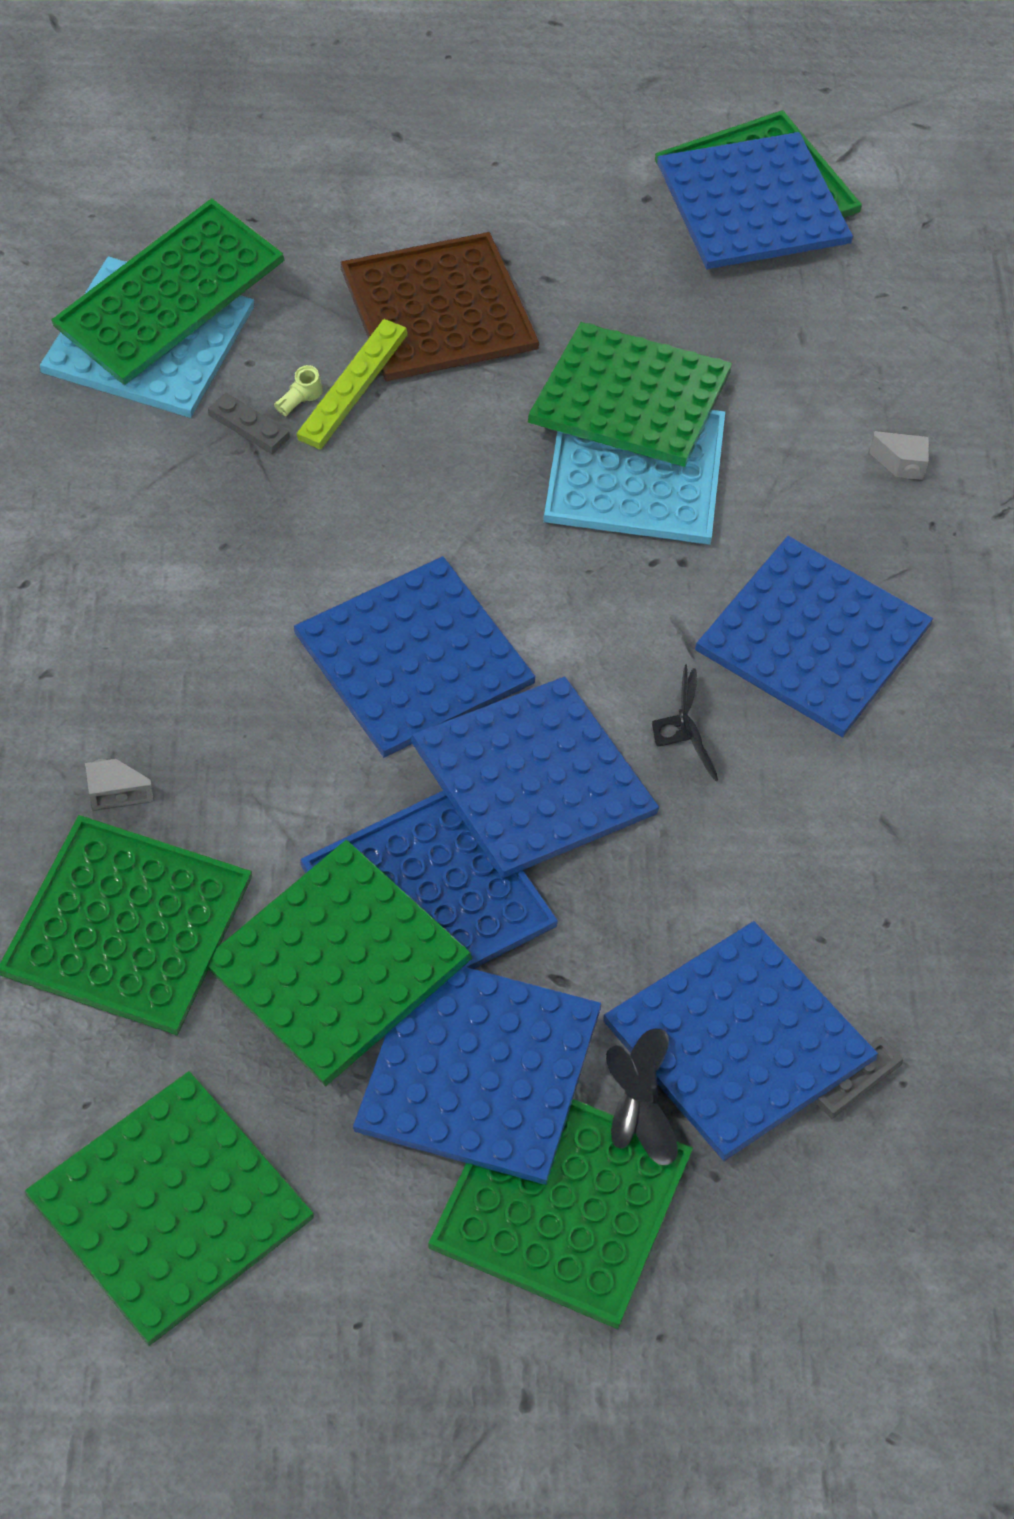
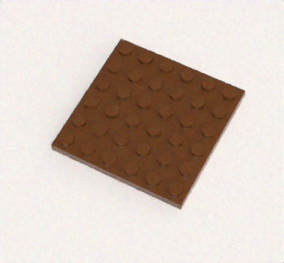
M490 232L341 261L342 274L368 339L383 319L407 329L408 335L381 370L385 382L539 349V340Z

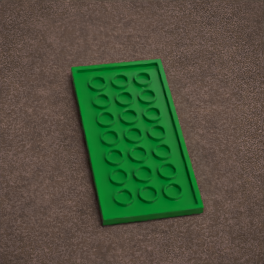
M211 198L51 320L53 326L125 386L284 262V254Z

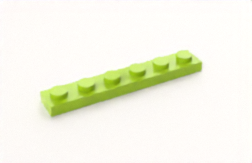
M386 319L382 320L296 434L299 441L320 450L324 447L408 335L406 327Z

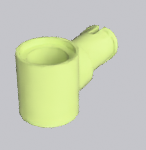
M310 365L300 367L295 372L294 377L296 381L290 385V390L274 403L277 411L282 413L283 416H288L301 402L314 401L322 395L323 389L318 370Z

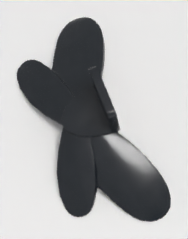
M685 664L682 677L680 715L652 721L655 743L659 747L690 739L706 770L717 782V772L702 744L699 730L688 716L695 696L697 671L696 668H693L688 677L687 664ZM665 725L681 726V730H677L671 737H664L660 734L661 728Z
M650 1029L638 1039L630 1055L621 1046H613L606 1053V1062L611 1075L625 1090L613 1117L611 1137L613 1145L622 1149L629 1145L636 1133L641 1145L652 1160L660 1165H669L676 1160L678 1145L667 1117L657 1105L659 1100L656 1075L665 1059L669 1038L663 1029Z

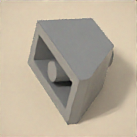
M874 431L869 454L895 477L923 480L929 462V437Z
M99 759L94 762L85 763L92 810L153 801L151 780L119 760Z

